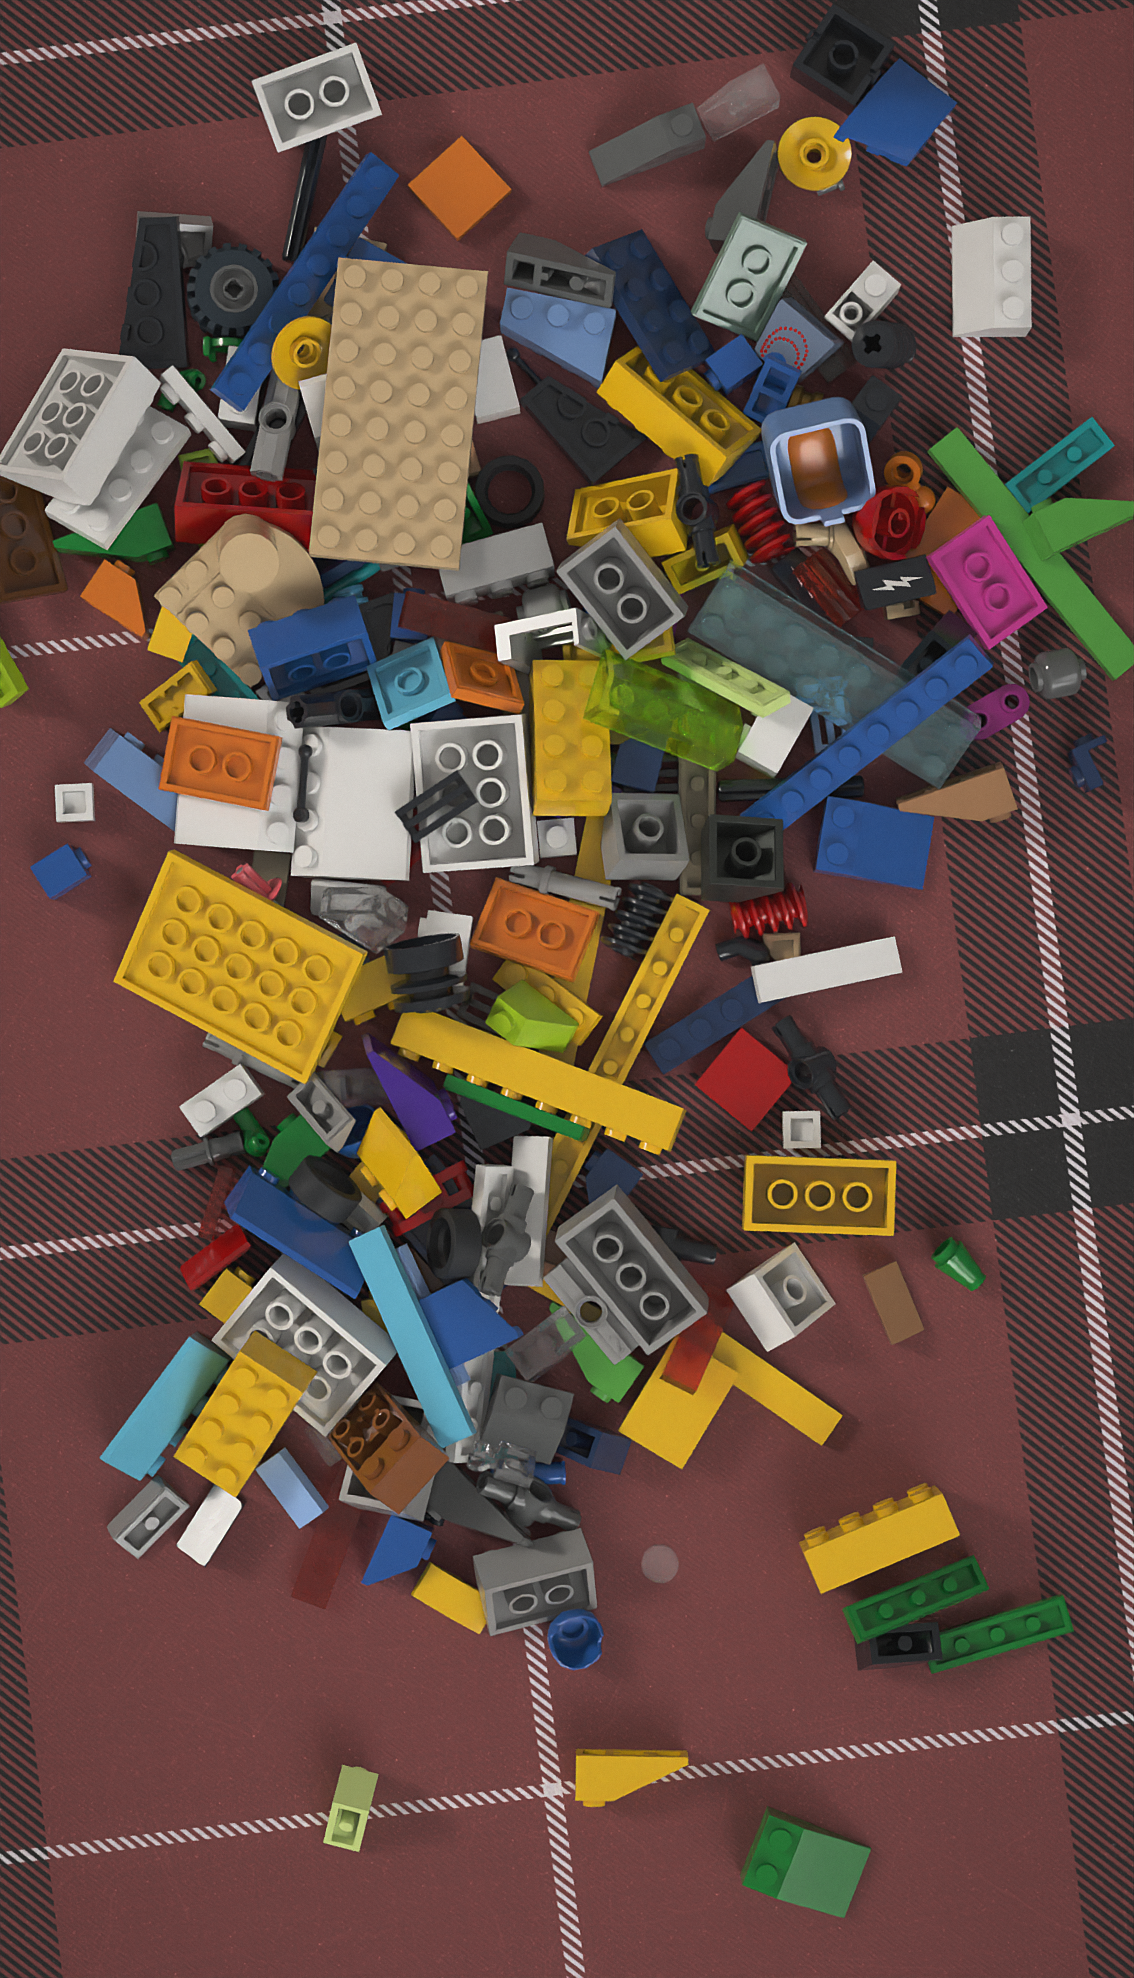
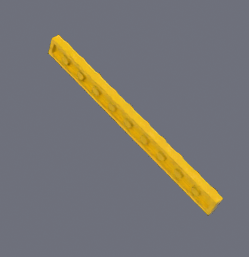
M679 894L675 895L588 1072L623 1085L710 911L709 909ZM567 1112L564 1119L569 1121L572 1113ZM592 1122L589 1128V1135L584 1142L557 1133L553 1140L546 1237L602 1127L600 1124Z

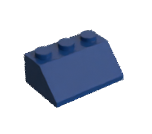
M355 595L337 597L329 601L328 604L313 609H301L292 616L276 621H265L257 627L248 630L260 670L273 701L367 671L366 666L377 662Z

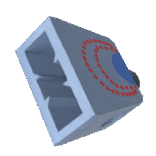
M789 297L782 298L777 304L754 348V352L763 361H766L768 355L801 370L802 373L797 382L801 383L843 345L844 341L796 300Z

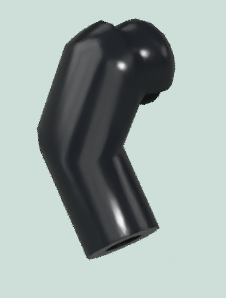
M741 935L715 944L720 961L741 955L750 960L752 966L770 963V950L768 947L750 936L745 939Z

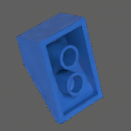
M827 796L824 801L813 872L923 890L934 817L902 812L899 809L862 801Z

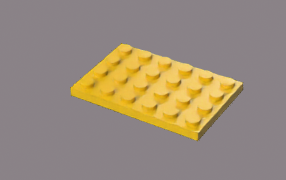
M173 849L167 853L113 982L303 1084H307L312 1073L315 1072L368 951Z

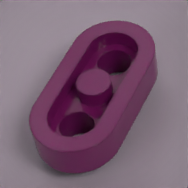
M1006 684L964 709L959 719L962 733L971 740L981 741L1016 722L1029 709L1030 701L1027 692L1019 685ZM1007 696H1014L1017 699L1018 704L1016 708L1010 709L1005 705V698ZM980 714L985 717L986 724L984 727L979 728L974 725V715Z

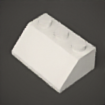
M357 43L252 80V85L278 153L382 115Z
M990 217L952 226L953 337H1026L1032 327L1030 217Z

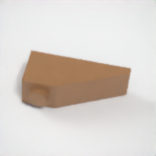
M1001 761L895 798L899 810L902 812L976 821L989 819L990 823L1005 820L1011 817V811L1018 809Z

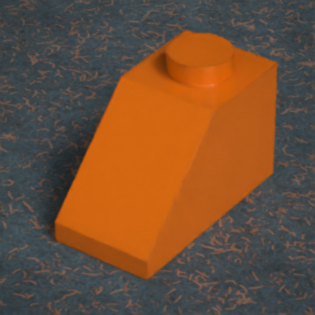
M104 559L80 597L144 641H147L150 633L140 584L132 578L135 571L119 560H116L113 565Z

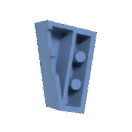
M507 287L500 320V330L505 336L538 355H543L560 365L561 368L578 375L599 389L604 380L616 321V309Z
M109 728L84 764L175 832L178 793L159 790L164 758L157 754L154 759H151L142 752L145 744L132 734L127 732L122 737Z

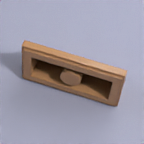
M897 1261L862 1275L891 1345L924 1330Z

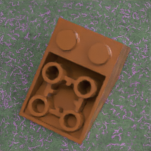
M378 1382L362 1395L354 1408L344 1419L336 1424L334 1430L327 1436L366 1490L398 1515L449 1460L448 1455L436 1440Z

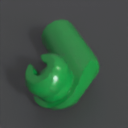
M193 368L179 372L195 392L205 387L206 377L198 369ZM161 393L156 405L165 411L173 413L177 403L173 405Z
M246 1107L235 1114L233 1119L243 1132L245 1150L254 1157H260L269 1149L270 1140L252 1112Z

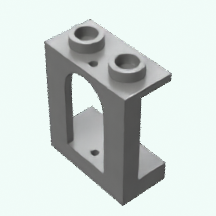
M577 608L495 625L498 662L528 675L532 661L543 660V649L571 643L604 660L611 659V641L590 614ZM572 623L571 626L553 629L539 636L530 633Z

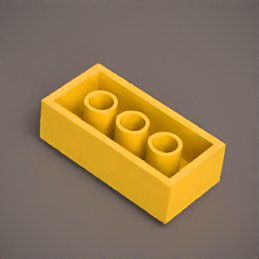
M533 660L528 676L532 816H607L612 803L607 661Z
M744 1155L742 1229L744 1231L894 1236L896 1161Z
M254 1331L235 1357L173 1457L236 1498L312 1382L317 1371L257 1331Z
M923 1483L907 1491L908 1497L895 1502L893 1497L884 1499L872 1506L874 1511L860 1516L859 1512H854L838 1520L839 1526L827 1531L824 1526L805 1533V1540L799 1542V1545L820 1593L832 1590L960 1536L943 1493L935 1485L929 1487L927 1483Z

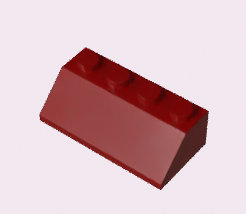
M183 461L174 506L176 542L205 544L225 524L224 522L233 516L250 514L258 516L264 521L289 532L309 552L316 476L313 470L285 468L283 481L271 482L252 476L250 473L251 466Z

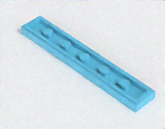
M385 1225L348 1241L440 1447L444 1448L477 1433Z

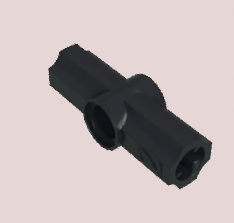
M373 688L347 689L291 696L290 702L286 706L287 720L293 724L294 729L382 719Z

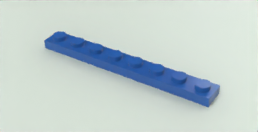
M372 152L365 155L210 390L238 412L245 410L273 367L271 360L272 348L280 331L291 321L308 315L335 274L338 257H341L342 254L347 256L399 177L398 173Z
M969 634L747 808L740 816L783 819L784 830L993 667L994 662Z

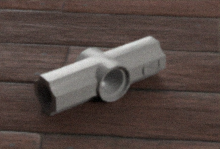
M273 367L265 403L259 413L260 427L250 469L252 476L271 482L283 481L290 443L296 433L295 419L301 390L284 384L275 374ZM276 418L286 420L285 425L279 429L269 427L270 422Z
M568 1257L543 1277L545 1282L573 1314L578 1324L586 1330L614 1365L639 1346ZM587 1301L597 1302L602 1308L601 1316L595 1321L585 1320L580 1314L581 1306Z

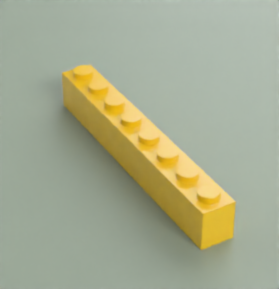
M416 1012L402 1013L391 1040V1044L400 1047L397 1054L418 1062L422 1055L434 1060L432 1068L453 1075L454 1069L468 1073L466 1078L468 1082L486 1089L489 1082L503 1087L500 1094L520 1102L523 1095L537 1100L535 1108L556 1115L558 1108L572 1113L569 1119L571 1122L590 1128L592 1122L606 1127L605 1135L625 1142L627 1135L641 1140L639 1148L660 1155L662 1149L671 1152L686 1113L684 1108L531 1049L512 1045L505 1039L435 1012L420 1014Z

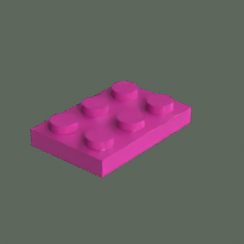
M984 515L926 557L971 629L977 633L976 637L984 649L990 650L1048 608L990 515Z

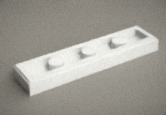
M894 936L751 967L758 1003L894 975L902 973Z
M514 1136L512 1167H514L512 1184L524 1185L534 1190L525 1219L527 1222L525 1232L531 1237V1247L524 1259L514 1263V1266L509 1268L504 1285L543 1287L553 1138Z

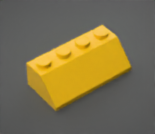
M639 345L615 361L596 392L607 401L610 407L620 412L634 424L639 432L645 434L657 444L667 456L674 460L681 456L685 460L684 455L698 454L703 485L707 487L725 475L761 434L760 427L718 391H715L710 384L692 369L660 382Z

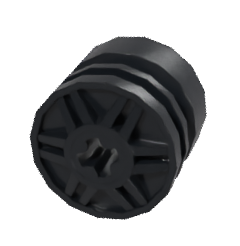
M459 933L421 936L383 947L388 974H405L406 978L390 986L392 994H408L393 1000L395 1012L431 1013L448 1009L452 1005L471 998L469 986H453L468 980L467 972L449 970V966L464 959Z

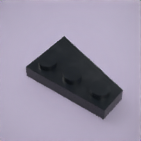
M550 376L542 380L519 401L591 486L648 438L638 430L634 431L619 422V419L609 412L606 414L588 403L586 398Z

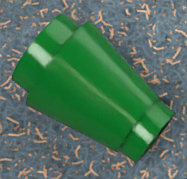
M949 1237L935 1249L931 1256V1259L936 1262L935 1268L966 1287L969 1291L977 1289L986 1278V1275L982 1272L962 1241H955L952 1237Z

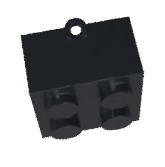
M832 4L818 27H812L805 39L807 44L793 63L790 78L849 116L866 96L872 85H874L878 76H880L883 68L892 56L895 43L835 4Z

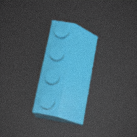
M198 1331L189 1336L100 1456V1459L139 1481L146 1474L153 1477L166 1460L161 1454L169 1443L176 1447L186 1434L188 1429L183 1424L191 1413L198 1417L209 1400L205 1396L213 1384L218 1386L229 1369L227 1365L232 1357Z

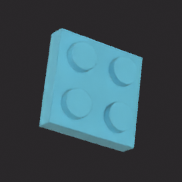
M434 637L366 666L383 724L388 731L456 701L455 698H451L440 655V648Z

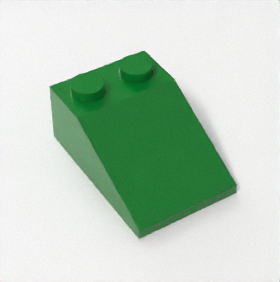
M767 1806L741 1871V1883L743 1886L773 1898L844 1918L871 1847Z

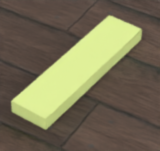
M689 638L675 644L676 655L661 658L663 665L762 718L791 703L790 691Z

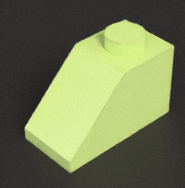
M342 1765L323 1843L359 1852L379 1774L369 1772L361 1767Z

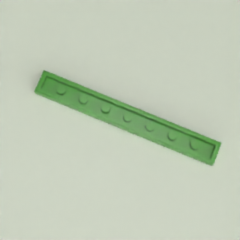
M956 427L930 448L927 453L980 518L984 515L991 516L1030 580L1109 678L1114 681L1133 666L1134 644L1060 553L1044 561L1041 560L1023 524V521L1029 517L1028 513L960 429Z

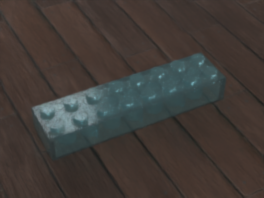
M731 559L691 620L687 630L748 670L790 691V695L814 708L815 712L845 731L916 677ZM951 699L882 754L940 789L980 731L981 717Z

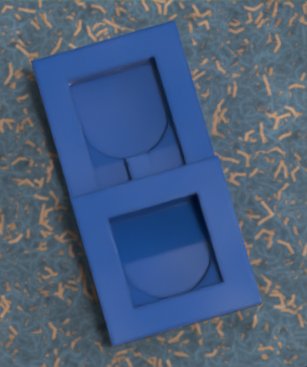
M768 355L743 414L762 423L768 414L776 410L785 409L802 371Z

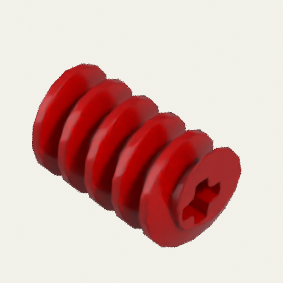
M765 479L736 491L733 497L726 503L728 510H738L732 517L733 522L737 524L745 523L738 530L740 537H750L744 543L745 549L757 550L750 557L752 564L775 560L795 549V547L784 548L783 546L791 537L789 533H777V530L785 524L784 521H772L771 519L779 510L778 507L765 506V503L773 497L772 493L760 494L759 492L767 483Z
M788 882L785 894L778 892L770 894V897L767 895L758 897L756 900L750 899L741 903L729 902L734 932L736 934V930L739 929L745 939L749 938L750 929L753 926L759 936L764 935L765 924H769L774 933L778 932L780 921H784L788 930H793L794 918H798L803 927H807L808 924L807 905L801 883L799 891L796 890L792 882Z

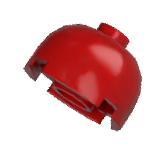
M877 486L876 495L869 499L860 511L853 513L852 527L854 536L865 551L882 559L902 560L907 557L904 554L910 548L916 549L925 531L926 513L925 508L919 507L918 501L915 498L919 497L917 492L907 486Z

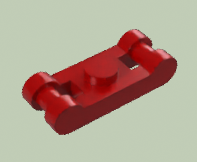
M464 1159L433 1175L442 1193L416 1211L412 1217L406 1219L397 1207L390 1211L384 1202L378 1204L383 1215L387 1213L393 1227L390 1229L395 1238L432 1219L434 1213L440 1208H453L473 1197L474 1184H472L466 1173L469 1169ZM453 1178L459 1192L449 1196L443 1183Z

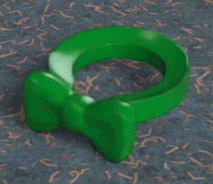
M206 336L203 338V355L208 356L209 361L214 363L217 361V353L228 354L229 346L238 347L243 338H211Z

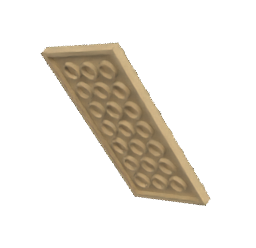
M338 257L309 546L310 557L459 571L488 271Z

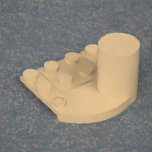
M241 514L233 516L224 522L225 524L154 594V597L185 625L190 633L194 634L218 659L222 660L240 677L244 684L251 688L261 680L263 675L248 630L257 627L265 621H276L292 616L301 609H313L324 605V594L316 564L313 558L309 556L308 550L299 540L284 529L268 523L258 516Z

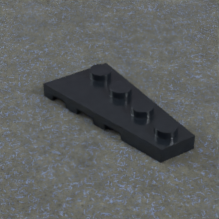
M179 216L140 218L132 262L130 287H128L125 320L124 324H122L119 355L135 356L147 369L170 368L172 365L175 368L190 367Z

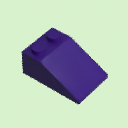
M370 1033L361 1035L366 1054L413 1148L419 1151L456 1133L452 1121L458 1117L446 1089L443 1088L438 1091L430 1077Z

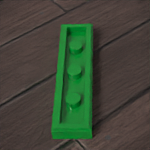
M447 1074L443 1084L444 1089L575 1140L584 1142L589 1135V1128Z
M972 1555L846 1606L842 1611L857 1644H860L984 1593L990 1588L975 1556Z
M1059 1594L939 1630L943 1660L928 1662L931 1674L1074 1632L1064 1596Z

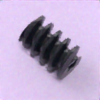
M872 320L861 325L852 338L853 355L865 367L897 369L912 361L916 353L917 342L909 327L901 323Z
M639 880L641 884L629 883L627 886L634 897L624 896L621 898V902L627 908V911L615 910L614 915L621 923H609L607 926L614 937L602 936L600 939L606 947L636 962L638 961L633 957L634 953H647V950L640 944V941H653L654 939L646 930L647 927L659 928L661 925L653 917L654 914L666 915L667 913L666 909L660 904L661 900L673 901L674 899L668 893Z

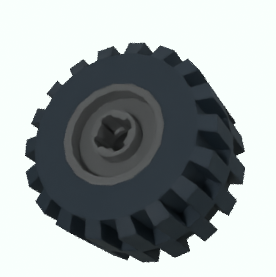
M225 243L223 248L216 249V247L208 250L206 256L203 257L201 255L196 260V266L191 269L187 283V303L194 322L197 321L199 323L200 329L205 334L208 331L213 335L212 338L233 337L244 339L279 286L277 272L273 271V264L268 258L264 260L261 257L262 252L255 248L253 251L248 250L247 245L239 243V247H231V243Z

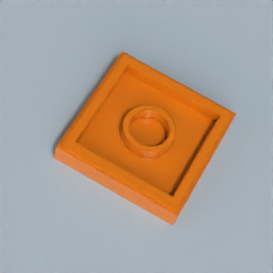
M463 136L458 138L408 184L409 190L457 242L512 193V189Z
M444 641L440 649V655L451 698L520 714L524 701L514 668L498 662L496 653Z

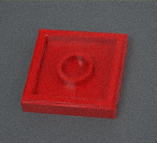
M741 1027L694 1085L752 1132L792 1082L788 1076V1065Z

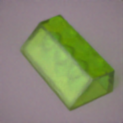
M604 649L602 651L583 719L716 772L734 762L743 731L738 704L719 694L630 658L625 661L622 655Z

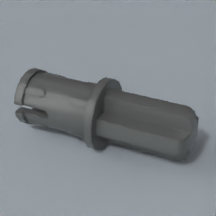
M237 1131L210 1140L208 1137H205L202 1143L172 1151L171 1159L174 1168L180 1171L210 1163L213 1166L216 1161L247 1154V1151L244 1148L243 1135L241 1131Z

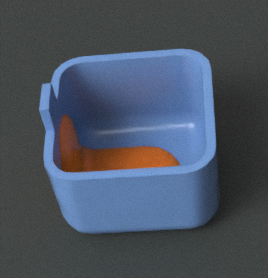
M831 397L776 410L766 416L762 422L761 434L771 487L781 513L789 523L796 525L821 520L825 527L844 523L843 514L860 511L864 504L876 495L866 431L853 404L843 397Z

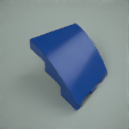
M899 58L848 116L835 133L834 138L841 142H844L847 138L866 145L867 152L877 156H885L890 161L907 167L924 148L935 129L949 116L957 102Z
M467 1278L418 1300L449 1370L524 1335L518 1326L512 1327L496 1312L498 1307L489 1299L484 1298L478 1288Z

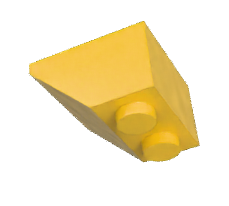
M379 1107L375 1110L357 1152V1155L365 1165L360 1169V1172L372 1188L379 1184L383 1189L378 1194L390 1211L397 1207L407 1219L441 1194L442 1191L418 1152L383 1109Z

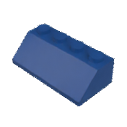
M249 1165L224 1201L230 1219L355 1299L361 1290L365 1278L348 1241L365 1233L356 1227H353L350 1231L337 1222L321 1217L303 1204L293 1193L292 1189L288 1191L279 1185L280 1178L265 1167H261L258 1171Z

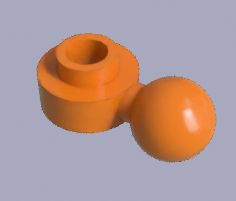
M900 451L893 454L884 469L886 482L889 485L907 486L916 491L919 497L915 498L918 501L919 507H924L926 514L930 513L935 507L936 497L930 488L921 486L919 483L923 473L920 459L908 451ZM906 464L910 467L911 472L903 473L899 470L898 466Z

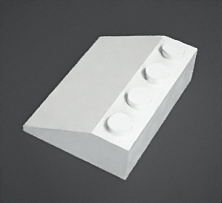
M63 348L0 454V476L67 503L91 506L93 500L99 495L101 487L111 469L117 464L118 458L129 438L135 433L136 426L144 412L153 402L154 395L161 382L135 356Z
M185 694L183 718L283 738L269 811L178 793L175 844L294 853L296 821L293 818V812L297 808L301 759L298 749L302 745L303 728L294 729L293 724L287 720L286 706L289 702Z
M527 713L411 723L416 797L458 770L479 801L420 840L423 873L523 866L538 863L539 851L536 816H532L531 755ZM456 781L418 805V814L458 788L459 786ZM464 793L419 822V831L466 801L467 798Z
M342 727L303 728L302 745H310L313 750L308 762L305 805L309 812V819L304 823L296 822L291 876L313 879L409 881L411 835L406 831L395 811L413 800L415 774L411 731ZM413 809L406 813L409 819L413 816Z
M284 1253L270 1267L212 1339L217 1346L235 1359L252 1333L257 1331L316 1370L317 1374L293 1410L325 1437L397 1353L393 1341L387 1332L323 1278Z

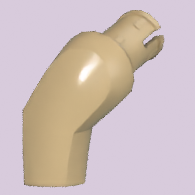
M845 522L827 527L823 523L794 524L793 529L796 530V532H793L794 547L826 546L839 560L852 585H856L853 571L870 567L864 549Z

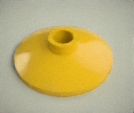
M808 117L793 123L784 132L778 146V163L782 173L792 184L805 190L818 191L832 187L844 177L851 162L852 152L848 138L844 142L834 138L835 133L840 128L838 124L822 117ZM811 152H816L820 155L821 160L817 163H811L807 159V155Z
M304 316L291 321L280 331L273 344L271 360L275 374L284 384L301 390L298 381L327 374L332 327L330 323L319 317ZM304 344L303 351L297 354L298 349Z

